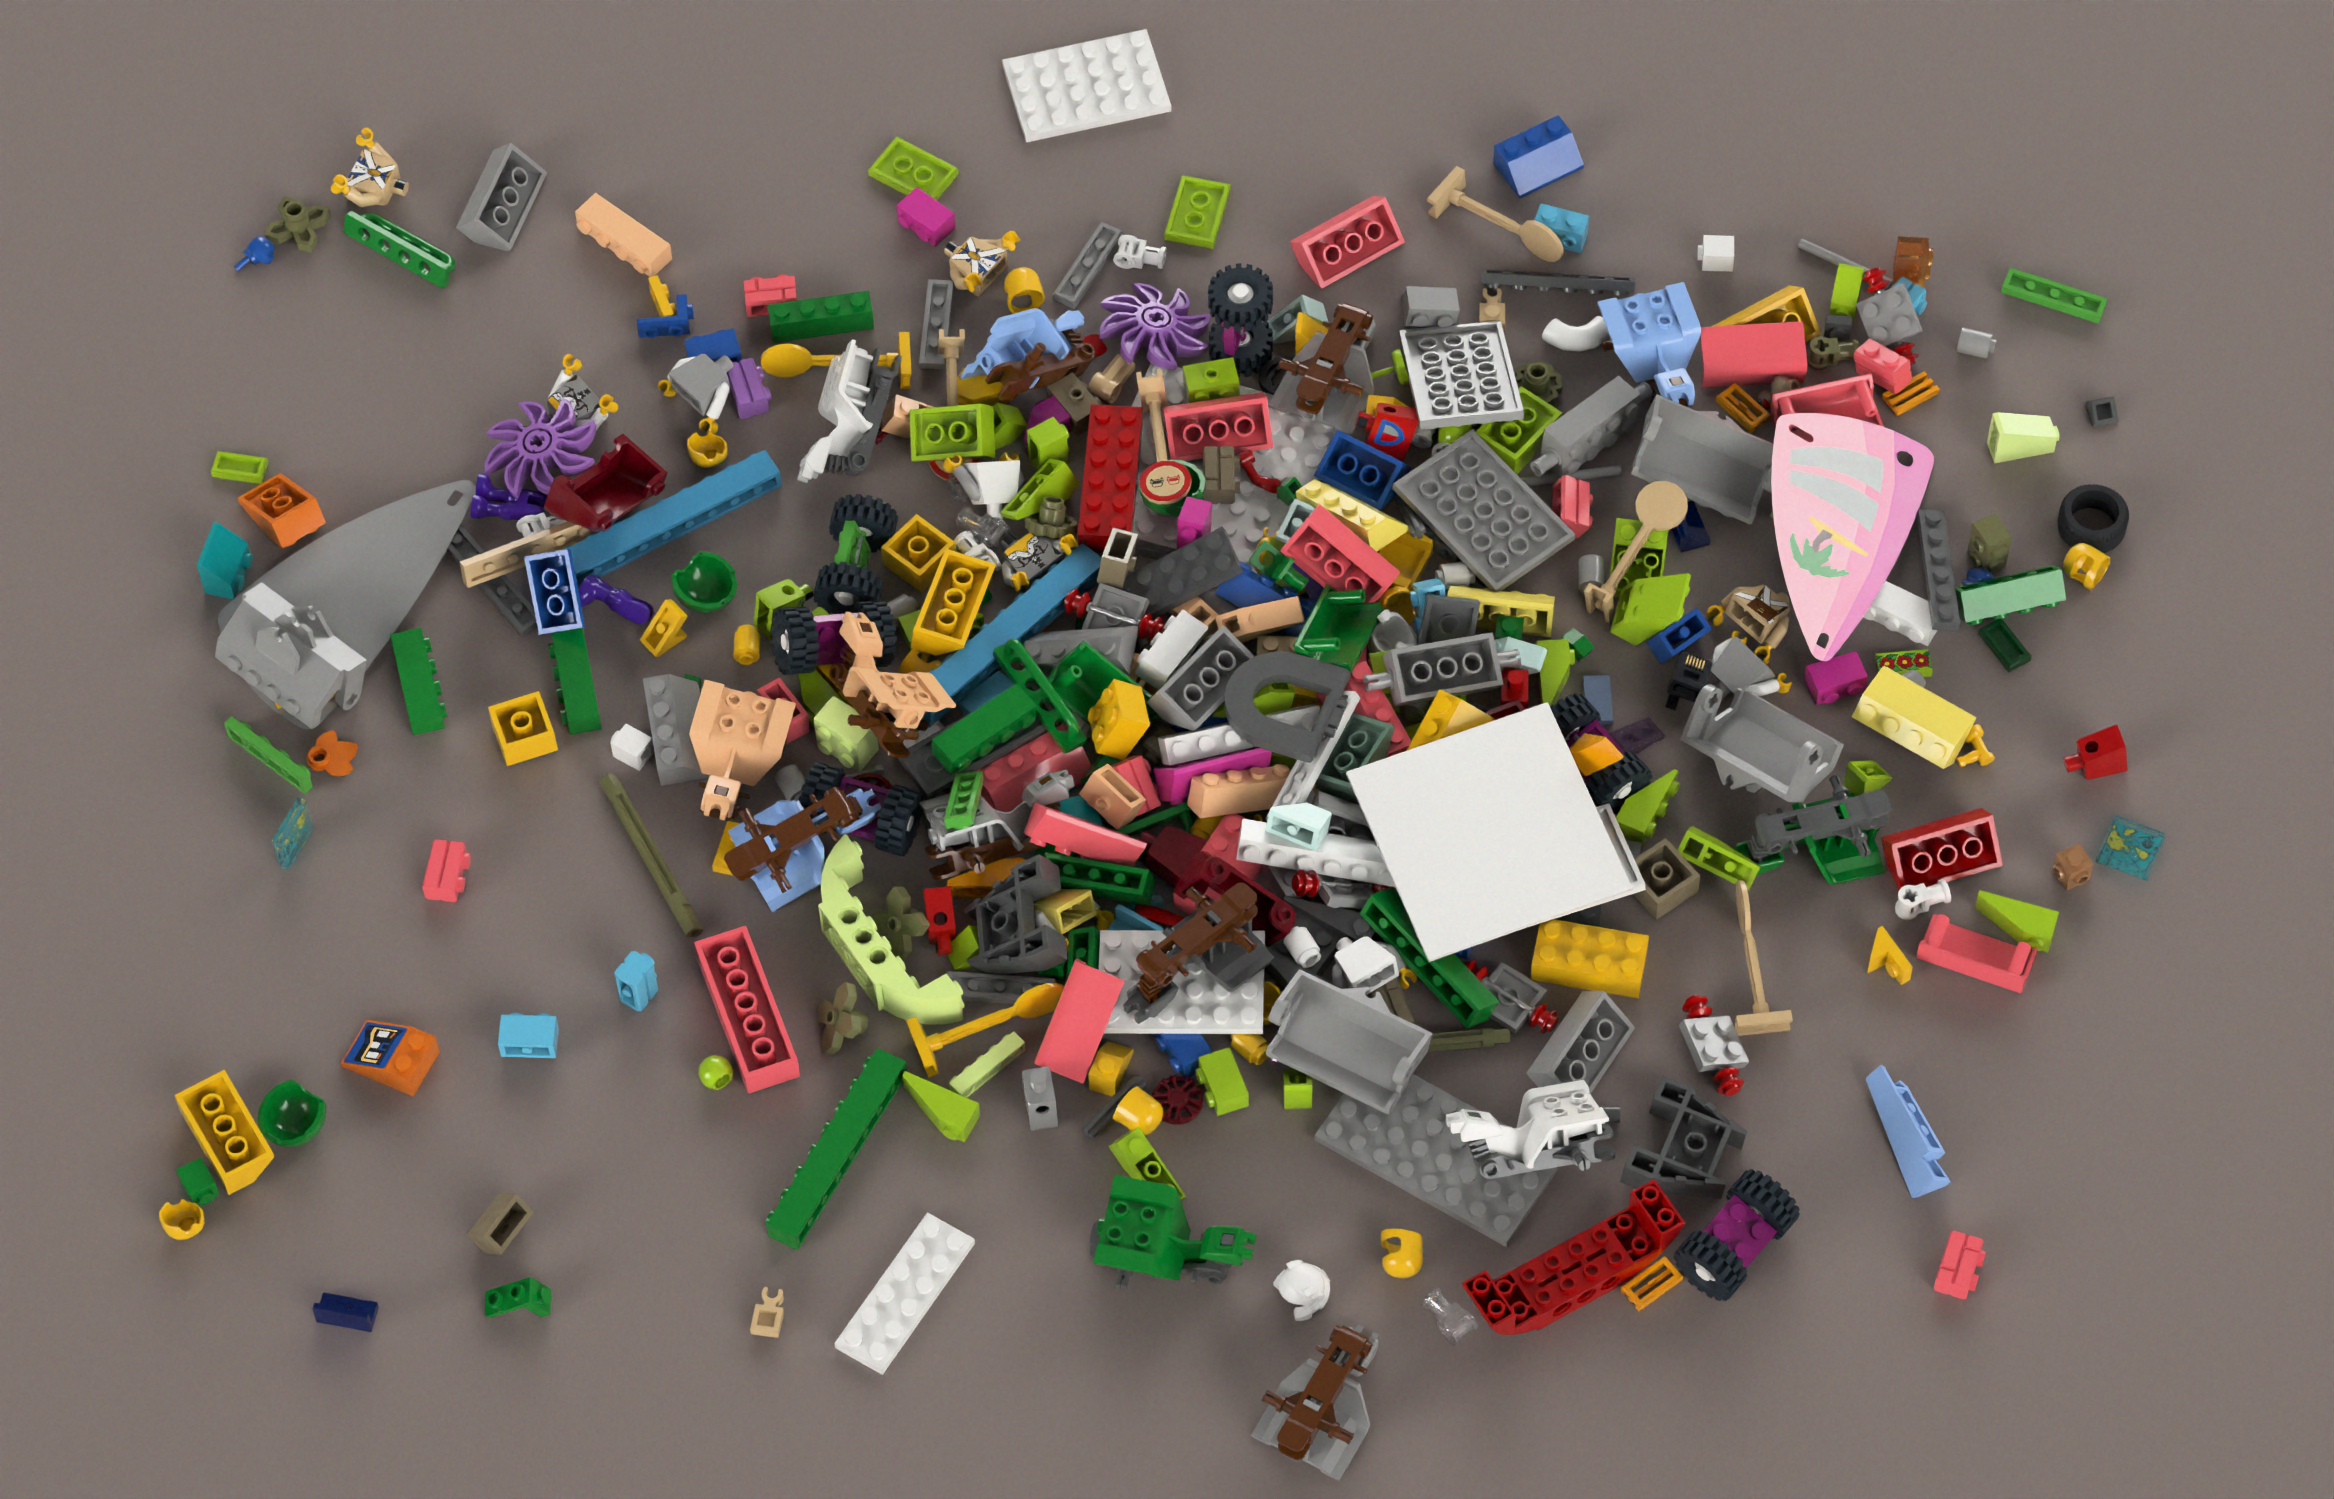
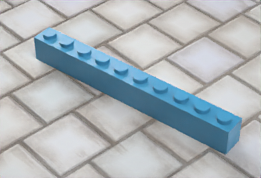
M766 450L751 454L745 460L735 465H729L723 471L713 476H707L701 482L691 487L683 488L677 494L667 499H661L655 505L645 510H639L621 522L613 523L608 530L593 533L586 539L565 547L564 549H571L578 588L587 575L593 574L601 577L781 487L779 469Z
M1083 543L1075 550L1071 549L1072 553L1070 555H1066L1064 560L1058 565H1052L1042 579H1036L1027 592L1019 594L1007 609H1001L992 622L984 624L979 629L977 635L971 640L967 639L964 649H960L954 654H949L941 666L936 670H930L928 673H931L957 705L1000 667V664L993 656V651L996 647L1005 644L1011 638L1019 640L1024 646L1025 641L1041 632L1066 610L1064 600L1069 592L1078 589L1080 596H1082L1097 583L1102 557ZM944 708L938 712H925L921 720H926L930 728L952 708Z

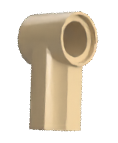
M1117 354L1102 373L1097 372L1092 377L1088 386L1089 392L1110 404L1114 403L1121 392L1122 385L1135 370V363L1132 362L1130 365L1121 355Z

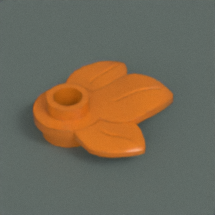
M334 730L325 732L317 738L316 745L309 750L306 756L307 765L314 771L325 770L332 776L347 775L353 771L350 761L357 753L358 744L338 741ZM319 758H323V759H324V760H322V761H316V760L319 759Z

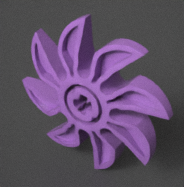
M1133 283L1132 288L1138 299L1133 295L1123 294L1108 297L1101 302L1100 307L1113 314L1102 322L1099 338L1122 336L1119 349L1120 355L1130 365L1136 353L1142 347L1148 349L1147 359L1149 362L1157 367L1170 370L1177 369V363L1171 353L1175 357L1192 358L1204 354L1209 349V345L1196 338L1203 335L1207 330L1210 314L1187 316L1190 304L1189 298L1179 288H1177L1173 300L1168 305L1161 304L1163 294L1158 289L1142 283Z
M562 398L551 422H549L548 414L541 404L533 401H524L518 404L532 423L530 426L523 427L517 419H508L497 423L486 433L489 438L507 442H500L489 452L485 461V473L489 475L506 467L504 474L505 483L509 492L516 498L519 497L530 474L536 488L542 493L549 494L554 480L549 473L550 470L557 468L565 477H571L585 472L595 463L594 458L576 454L583 452L592 443L596 434V424L593 420L575 428L576 414L571 403L565 398Z

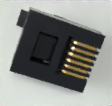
M1681 651L1667 687V693L1670 694L1665 707L1676 710L1679 698L1695 703L1699 692L1706 686L1712 661H1704V658L1701 660V657L1698 659V656L1695 658V655L1691 656L1692 654L1688 655L1687 652Z

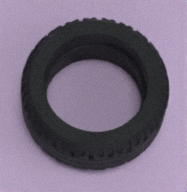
M2099 484L2081 485L2064 497L2058 515V530L2062 539L2071 548L2078 543H2086L2106 553L2117 547L2123 540L2129 521V510L2124 499L2115 490ZM2085 508L2098 509L2109 515L2114 524L2103 530H2091L2081 526L2074 519L2073 514Z

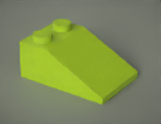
M1522 386L1518 390L1524 410V419L1510 422H1489L1483 424L1476 431L1480 438L1516 474L1530 462L1542 445L1544 429L1562 417L1563 414Z
M980 403L911 409V461H945L946 457H949L952 461L954 455H960L962 460L995 458L993 406Z

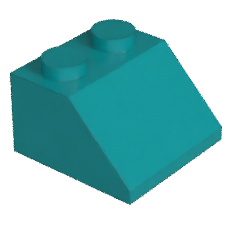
M216 522L212 524L199 557L197 568L205 594L234 599L238 590H242L244 586V574L246 569H250L252 565L253 554L250 553L248 543Z

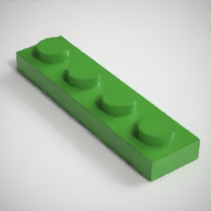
M2013 268L2009 269L2001 290L2003 294L2097 324L2101 320L2108 298Z
M231 716L224 723L230 739L304 794L313 787L310 779L311 773L304 765L294 763L284 750L275 749L265 736L256 735L246 722H239Z
M982 771L955 774L944 817L946 829L963 830L973 826L984 783Z

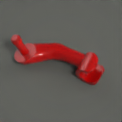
M1251 450L1242 452L1239 455L1240 467L1244 468L1251 483L1270 493H1277V487L1281 485L1280 480L1259 475L1252 465L1255 462L1253 452Z

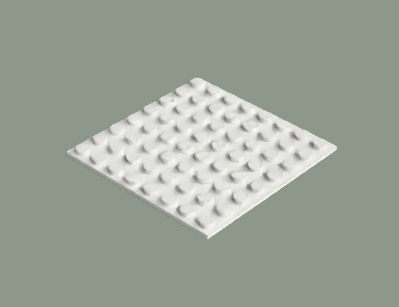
M1151 363L1145 377L1157 375V369L1161 368ZM1177 367L1176 370L1162 368L1168 406L1188 403L1183 383V368ZM1240 385V395L1262 392ZM1139 391L1131 407H1142ZM1263 392L1267 397L1269 405L1274 395ZM1268 407L1273 448L1252 451L1255 457V462L1252 465L1256 472L1267 478H1276L1280 480L1281 484L1288 478L1296 477L1302 487L1314 479L1320 481V479L1314 477V474L1336 433L1334 428L1316 421L1307 420L1289 411L1283 413ZM1150 412L1143 413L1133 533L1138 534L1137 541L1143 540L1177 549L1178 517L1160 516L1144 504L1138 489L1140 477L1144 470L1157 462ZM1165 439L1167 459L1170 460V458H1169V453H1168V448H1167V444H1166V439ZM1203 459L1186 461L1194 464L1203 473ZM1240 467V472H1235V478H1240V493L1235 494V502L1233 504H1212L1211 532L1223 526L1229 536L1238 561L1250 565L1252 571L1257 573L1255 566L1249 562V558L1262 539L1264 528H1269L1267 535L1274 536L1276 531H1279L1291 505L1287 506L1277 498V493H1270L1252 484L1244 468Z
M1548 702L1346 772L1428 962L1632 891L1633 889Z

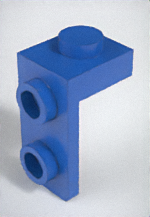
M687 294L676 295L677 316L637 319L639 337L654 338L657 336L690 334L689 320L694 319L693 304H688Z

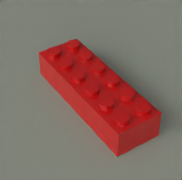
M1094 404L1090 406L1078 527V545L1080 546L1083 543L1095 553L1104 552L1112 528L1133 533L1143 430L1142 407Z

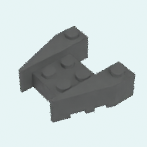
M1038 854L1017 864L1010 870L1012 873L1004 881L998 880L992 885L993 890L984 898L978 897L964 909L965 914L977 921L980 951L979 955L968 959V964L983 973L1010 974L1044 971L1067 961L1065 936L1047 925L1035 928L1033 902L1061 890L1059 866L1042 855Z
M1285 896L1283 901L1289 904L1295 911L1296 920L1293 927L1307 928L1320 948L1321 958L1315 965L1303 968L1302 965L1296 963L1284 945L1283 940L1285 937L1271 945L1270 948L1265 946L1275 957V960L1264 968V972L1266 971L1275 980L1276 985L1281 991L1286 988L1299 969L1332 984L1321 976L1334 960L1336 952H1338L1336 948L1337 942L1344 937H1348L1352 942H1355L1364 936L1379 942L1380 935L1358 912L1342 908H1331L1324 904Z
M1662 1076L1653 1097L1649 1113L1670 1121L1673 1125L1660 1155L1633 1145L1624 1166L1620 1182L1633 1188H1638L1655 1179L1663 1192L1668 1195L1721 1199L1727 1181L1715 1177L1714 1173L1726 1144L1742 1150L1747 1131L1732 1119L1728 1120L1716 1110L1717 1107L1709 1101L1706 1103L1697 1096L1696 1091L1690 1086Z

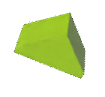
M1875 760L1850 761L1846 767L1843 785L1851 793H1854V796H1859L1863 793L1880 790L1892 780V777Z
M968 925L951 942L952 953L948 954L947 957L954 971H962L972 967V965L968 964V959L980 954L977 926Z
M1283 1069L1284 1109L1312 1108V1078L1296 1069Z

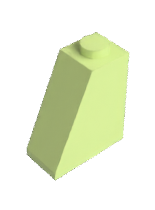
M1992 413L1987 444L1994 464L2053 453L2055 451L2056 442L2059 441V431L2057 426H2053L2049 416Z

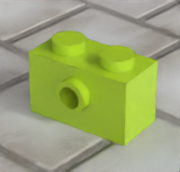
M1233 357L1183 366V383L1188 403L1240 395V382Z
M1054 417L1027 430L1028 458L1037 471L1049 458L1069 464L1068 453L1070 448L1067 442L1069 433L1063 424H1059Z
M1230 1047L1198 1057L1199 1068L1195 1069L1199 1084H1204L1207 1091L1204 1094L1209 1108L1214 1107L1217 1116L1249 1106V1093Z

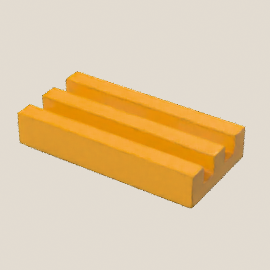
M1923 371L1912 377L1911 382L1898 394L1890 391L1884 392L1882 400L1896 416H1899L1938 395L1940 388L1937 385L1934 386V381L1931 378L1928 379V374ZM1928 388L1927 391H1925V392L1919 394L1918 396L1912 398L1913 396H1915L1916 393H1918V392H1920V391H1922V390ZM1905 399L1908 400L1907 402L1899 406H1896V404L1904 401Z
M1736 383L1716 396V402L1751 434L1755 431L1756 427L1760 428L1764 421L1768 422L1770 420L1771 414ZM1733 392V393H1734L1737 397H1739L1742 401H1739L1738 399H1736L1731 393ZM1747 406H1749L1759 417L1757 418L1749 409H1747Z
M1664 1256L1623 1285L1621 1292L1623 1295H1627L1630 1303H1634L1635 1308L1640 1311L1681 1282L1683 1276ZM1663 1267L1667 1268L1664 1272L1650 1280L1646 1285L1641 1287L1636 1292L1632 1291V1289L1637 1287L1639 1284L1644 1282L1646 1279L1651 1277L1653 1274L1658 1272ZM1673 1275L1671 1278H1669L1667 1281H1665V1282L1662 1283L1660 1286H1658L1657 1288H1655L1653 1291H1651L1649 1294H1647L1646 1296H1644L1642 1299H1639L1641 1296H1643L1645 1293H1647V1292L1650 1291L1652 1288H1654L1655 1286H1657L1659 1283H1661L1662 1281H1664L1666 1278H1668L1669 1276Z

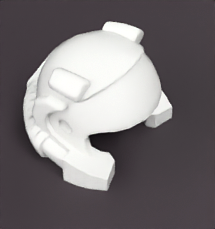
M1386 609L1377 616L1380 623L1375 627L1368 641L1370 653L1417 645V635L1413 628L1398 613L1389 612Z
M1293 1260L1286 1263L1287 1269L1277 1276L1273 1285L1279 1290L1285 1300L1292 1304L1303 1305L1294 1309L1295 1320H1308L1312 1318L1313 1313L1319 1309L1321 1310L1328 1301L1330 1279L1323 1269L1304 1263L1302 1260Z

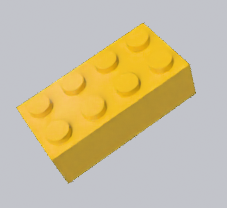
M1555 919L1540 923L1530 980L1591 991H1605L1608 994L1639 999L1648 952L1649 935Z

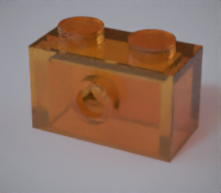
M1898 236L1893 264V285L1903 276L1912 281L1913 284L1916 283L1924 288L1925 279H1930L1931 264L1933 262V248H1929V238Z

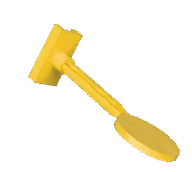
M899 332L897 353L880 355L877 366L890 368L893 359L897 355L902 356L898 369L900 389H910L909 332ZM779 344L764 351L760 360L762 369L768 374L777 377H794L805 373L811 366H830L831 360L835 356L841 357V355H811L802 346Z
M1045 983L1035 986L1019 996L1014 1006L1001 1009L940 1034L934 1033L927 1036L917 1017L906 1020L928 1078L939 1074L934 1051L943 1048V1045L1005 1022L1014 1016L1025 1019L1044 1016L1056 1009L1064 986L1058 983Z

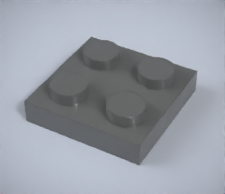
M1426 594L1418 645L1474 636L1480 607L1479 600Z

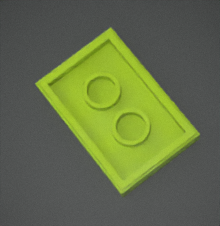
M897 136L868 169L869 176L905 195H908L918 187L936 201L959 174L958 168Z
M1182 175L1164 233V240L1214 249L1231 191V184Z

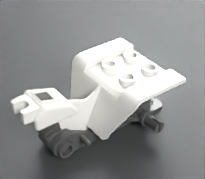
M852 339L847 345L846 352L843 351L841 357L835 356L831 360L818 410L824 418L836 425V428L829 436L820 438L810 447L800 461L798 481L808 483V480L816 479L818 474H822L824 469H826L825 473L832 470V473L838 471V474L845 472L847 475L854 477L867 468L888 400L893 378L898 373L902 356L897 355L893 359L890 371L884 370L877 366L881 353L880 348H876L872 355H868L866 350L857 348L855 345L856 340Z
M1584 1080L1528 1090L1522 1099L1517 1128L1499 1125L1489 1112L1461 1109L1460 1112L1446 1114L1447 1127H1450V1132L1452 1134L1460 1133L1461 1141L1468 1142L1474 1164L1480 1174L1487 1179L1572 1164L1579 1166V1169L1584 1171V1168L1586 1170L1590 1168V1162L1598 1163L1615 1158V1152L1611 1146L1602 1145L1594 1147L1595 1141L1612 1138L1613 1130L1608 1124H1605V1122L1609 1121V1117L1603 1108L1597 1105Z

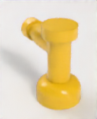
M1979 724L1972 726L1965 740L1967 743H1972L1975 750L1963 757L1956 758L1960 768L1979 761L1981 766H1985L1995 759L1993 753L1987 750L1982 740L1984 731Z

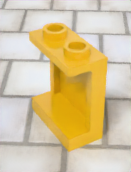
M1408 530L1380 549L1379 554L1400 571L1389 588L1399 586L1407 588L1410 592L1413 591L1412 583L1419 581L1433 554L1432 539L1422 534L1423 538L1421 539L1412 537Z

